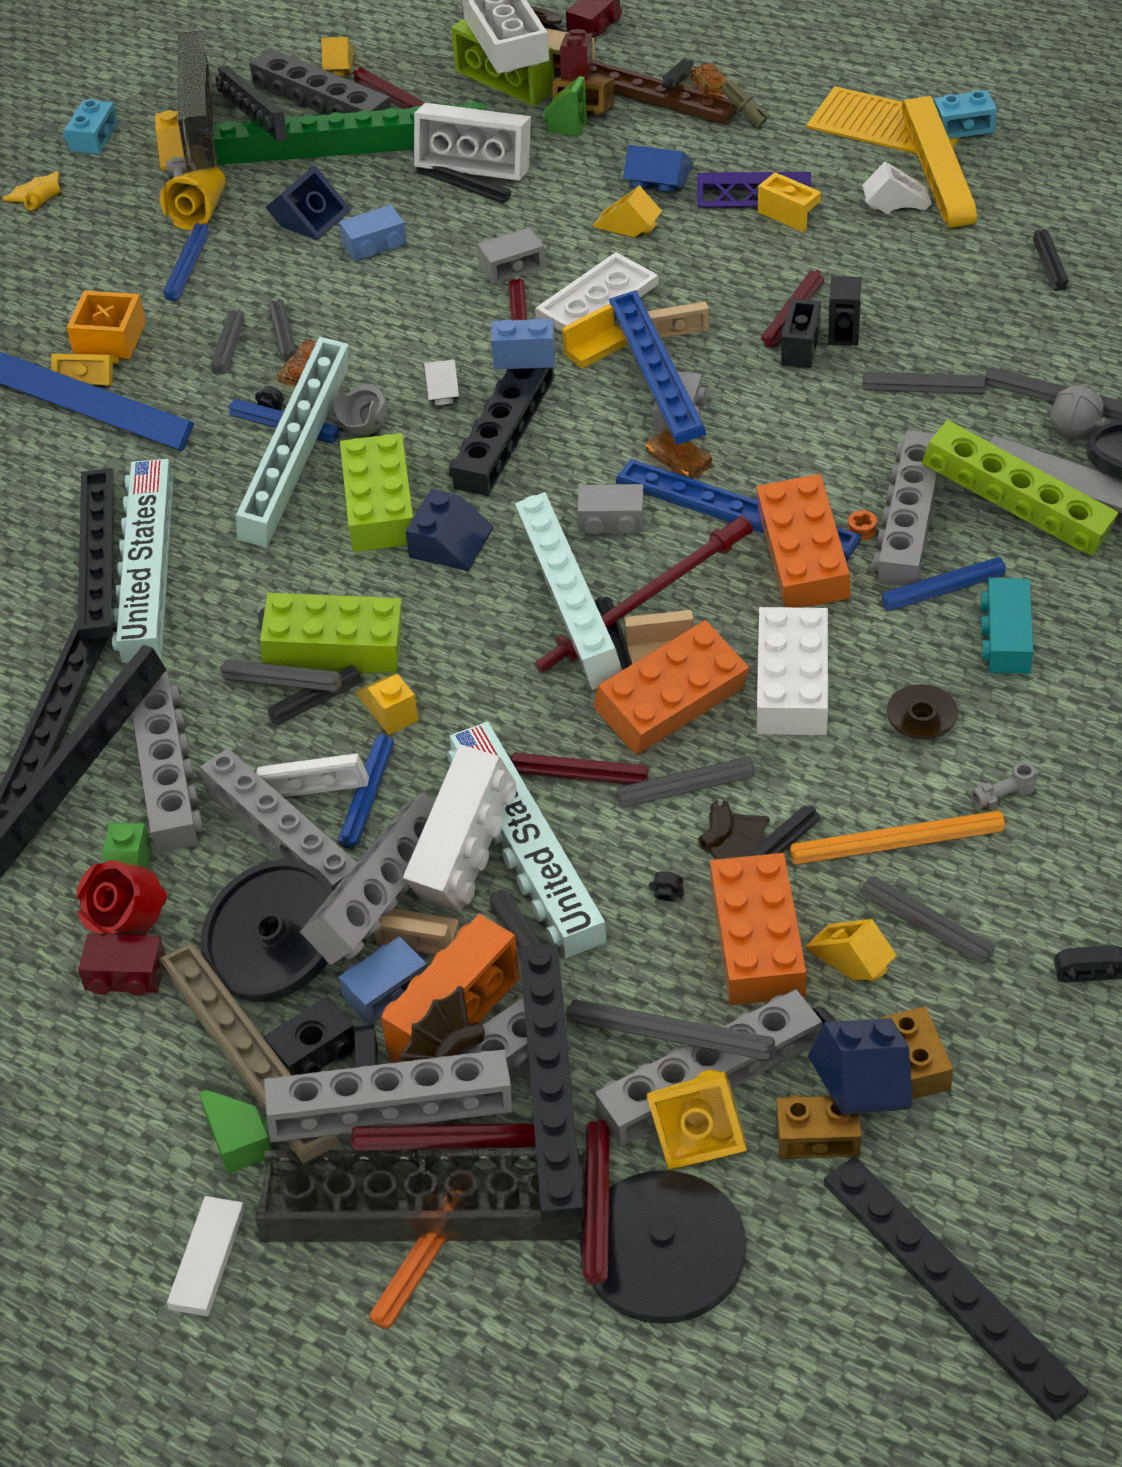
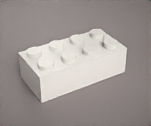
M462 0L464 19L497 73H508L514 69L536 66L539 63L549 61L547 31L527 0Z
M424 103L414 113V167L433 169L430 166H442L460 173L520 181L529 169L531 116Z
M759 607L757 734L827 735L828 608Z
M459 744L403 876V879L421 900L461 913L465 904L471 902L475 892V879L479 870L482 871L487 865L489 859L488 848L493 837L496 838L501 831L503 812L506 805H510L514 800L517 789L516 781L500 756Z

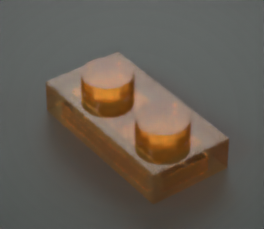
M703 63L700 67L692 66L690 77L703 94L724 95L721 92V88L728 80L716 65Z
M304 340L277 374L278 382L296 387L316 345V341Z
M668 428L646 441V451L679 475L693 479L712 467V457L690 441L676 445Z

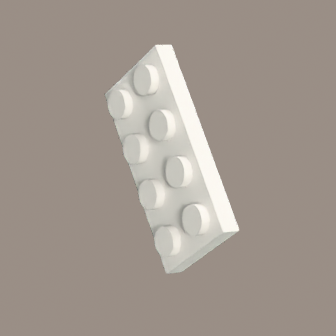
M615 252L535 308L536 318L553 319L554 328L562 332V328L609 304L608 299L634 290H637L639 296L642 297L659 285V275Z

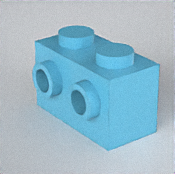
M976 90L971 93L958 95L949 94L944 97L934 98V104L949 139L995 132L997 108L987 90Z
M95 99L82 101L78 109L75 110L70 122L64 128L63 136L68 144L69 151L100 154L118 124L114 103L97 101Z

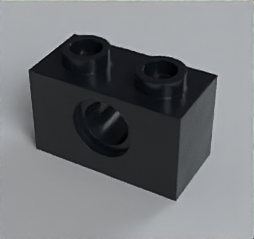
M831 276L828 345L858 346L862 277Z
M791 299L781 338V365L803 368L812 367L820 334L821 301Z
M328 996L263 1036L291 1075L320 1072L323 1067L334 1060H343L348 1057L353 1048H355L354 1025Z

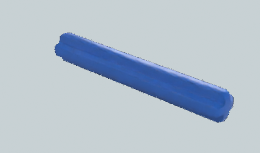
M196 223L163 290L166 300L177 301L209 235L207 224Z
M234 399L229 405V414L231 416L277 428L284 413L283 411L239 399ZM324 423L317 440L334 443L339 437V428L335 425Z
M995 557L882 593L881 601L887 611L895 610L988 581L989 578L1001 577L1005 574L1006 565L1000 557Z
M379 734L374 739L364 766L369 776L368 786L356 788L338 838L340 845L353 849L360 842L394 746V740L385 734Z

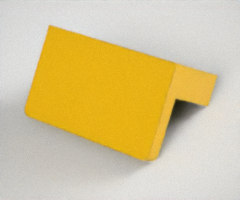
M776 172L758 185V213L801 232L807 230V213L821 202L820 191Z
M610 304L562 328L564 355L581 369L628 345L622 331L614 325V308Z
M51 354L52 371L90 385L111 386L113 364H119V358L111 355Z

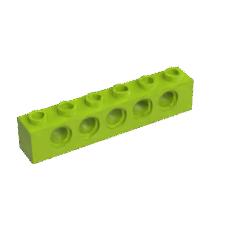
M948 419L928 442L922 461L923 465L1073 546L1077 550L1094 555L1111 532L1119 512Z

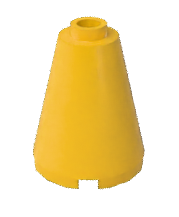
M207 166L168 180L160 191L159 200L165 216L169 215L176 227L186 230H192L196 223L207 224L226 186L224 173L215 166Z

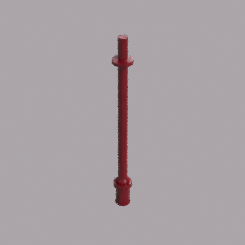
M740 515L721 530L715 529L712 531L708 543L602 615L601 618L606 629L715 553L727 554L730 552L735 543L753 532V527L745 516ZM558 635L555 638L557 647L534 662L535 667L541 674L565 657L571 662L577 660V654L570 638L566 639L564 636Z

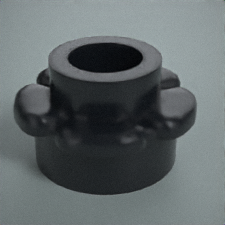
M265 386L260 392H256L255 399L257 405L279 411L282 410L281 406L284 402V396L277 388Z
M660 871L655 874L654 881L649 883V889L655 891L654 897L656 899L675 902L676 897H683L684 879L675 873Z

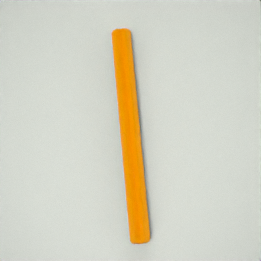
M997 810L797 842L790 845V856L793 864L797 865L1002 832L1005 828V820L1002 812Z

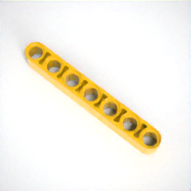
M924 96L903 100L902 114L904 123L943 221L948 223L946 228L950 229L976 224L977 212L975 202L932 97Z

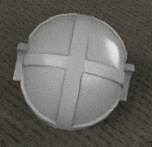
M361 384L345 395L336 392L332 403L333 411L341 427L352 435L359 437L369 436L377 432L388 417L386 397L375 385Z
M1084 384L1070 386L1060 391L1055 398L1054 404L1052 406L1049 405L1047 410V416H1050L1055 430L1068 439L1088 438L1093 430L1106 423V418L1102 417V398L1090 386Z

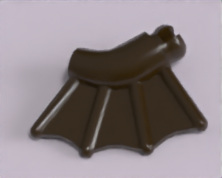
M718 800L713 802L710 806L709 830L698 838V842L705 852H711L714 860L744 857L765 839L764 829L770 821L768 816L733 814L727 801L723 800V805L721 806L718 805Z
M458 986L455 991L445 998L434 999L427 1014L420 1021L411 1025V1038L407 1047L400 1054V1059L414 1061L454 1056L472 1049L476 1044L484 1041L485 1030L483 1026L475 1022L470 1024L468 1021L465 994L462 986Z

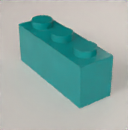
M989 578L987 591H981L980 611L987 612V615H982L981 636H988V640H982V660L988 661L989 673L1031 674L1033 637L1030 579Z

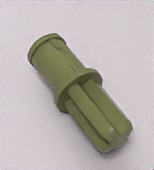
M731 80L723 85L721 92L737 107L736 111L738 113L741 112L756 128L766 122L769 115L756 104L752 95L748 96Z

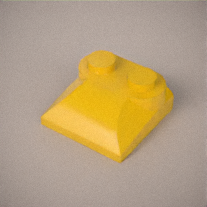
M705 1070L692 1080L647 1093L648 1103L668 1170L747 1151L741 1118L730 1081L725 1071Z

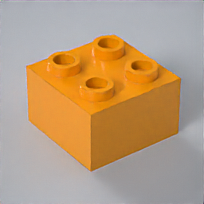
M83 291L66 327L73 354L111 355L119 359H130L146 324L140 294Z

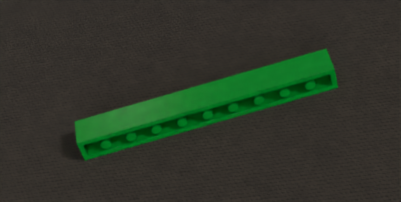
M468 102L466 104L457 105L441 104L447 106L486 110V102ZM421 106L406 109L388 108L381 111L362 110L355 113L342 114L335 112L330 115L285 117L287 140L282 141L274 140L252 120L215 123L214 145L218 165L414 150V113Z

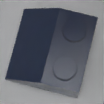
M315 165L265 207L281 227L315 240L321 237L351 210Z
M431 489L406 529L409 557L469 571L492 532L493 525L461 495Z
M891 1018L823 1023L808 1054V1058L842 1115L909 1110L911 1108L912 1088L909 1046Z

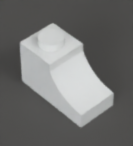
M886 161L862 185L866 196V203L872 209H879L886 214L895 209L906 207L927 210L932 204L927 187Z
M455 359L424 363L428 399H435V405L454 403L453 397L459 396Z

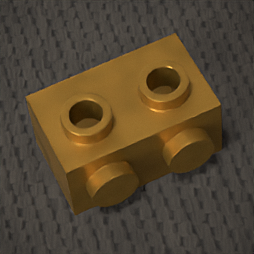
M560 76L553 80V98L575 79H561ZM588 77V79H585L586 111H589L590 114L599 115L604 114L606 110L614 106V78Z
M926 1006L881 1017V1019L891 1018L909 1046L912 1099L951 1090L953 1067Z
M792 1095L787 1098H777L776 1121L779 1159L860 1157L861 1127L859 1113L842 1115L831 1095L816 1097Z

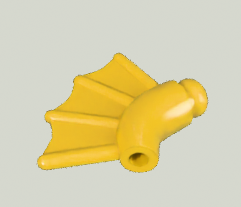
M55 171V173L48 176L34 177L32 181L16 186L13 192L3 196L2 199L5 202H24L25 208L34 211L40 208L48 199L61 193L58 184L60 173Z

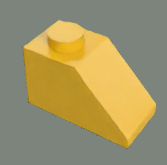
M348 37L321 38L322 69L345 78V74H352L354 47Z
M167 110L162 113H155L161 170H167L166 161L171 160V158H188L187 132L183 112Z
M639 185L606 208L592 226L631 237H636L642 232L646 235L657 225L655 220L662 210Z
M398 674L385 676L355 691L356 695L388 735L419 721L415 694Z
M873 919L828 924L805 946L808 951L853 981H874L887 972V965L897 956Z

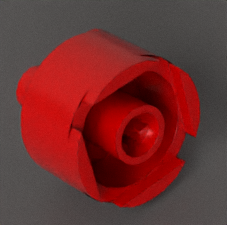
M107 860V862L102 864L97 863L91 866L82 876L76 893V899H80L81 911L77 912L82 924L94 933L146 936L156 923L162 906L166 903L167 893L161 887L155 874L149 869L134 864Z

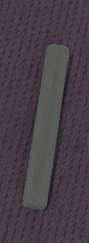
M864 372L862 386L864 390L983 394L985 391V377L981 375Z
M225 660L223 665L220 666L222 678L226 680L337 692L343 684L341 674L335 671L237 660Z
M743 757L620 786L616 792L617 799L621 807H628L754 776V764L750 757Z
M870 876L862 887V894L978 962L985 964L993 956L995 946L992 943L875 876Z

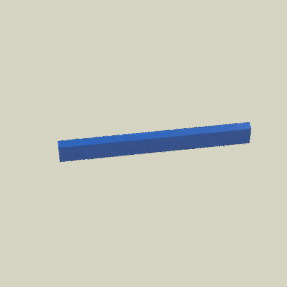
M637 290L608 299L609 304L614 308V316L675 444L678 445L705 436V427Z
M0 352V384L180 451L185 449L195 423Z
M633 459L629 460L616 477V484H643L644 494L730 523L740 515H743L749 520L754 531L764 534L758 513L757 500ZM836 527L845 559L848 561L861 542V535Z

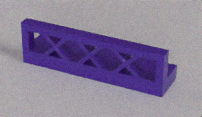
M775 172L698 173L697 208L758 207V185ZM776 172L811 187V172ZM732 189H747L750 194L743 201H736L729 192ZM703 190H720L722 192L715 201H703ZM726 196L730 201L721 200Z

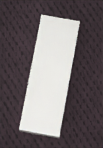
M358 753L257 767L256 772L283 797L368 786L369 780L367 771Z
M208 1196L204 1197L167 1300L169 1310L209 1316L245 1211L243 1202Z

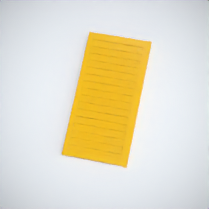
M834 86L806 124L808 129L917 154L904 123L901 101ZM960 138L949 139L952 148L955 147Z

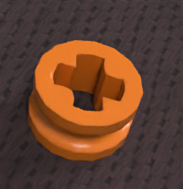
M860 510L853 512L849 516L848 531L860 534L861 540H868L875 536L877 532V517L873 513Z

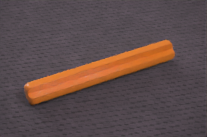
M450 1190L376 1303L369 1317L376 1325L388 1329L398 1317L469 1205V1198L462 1191Z

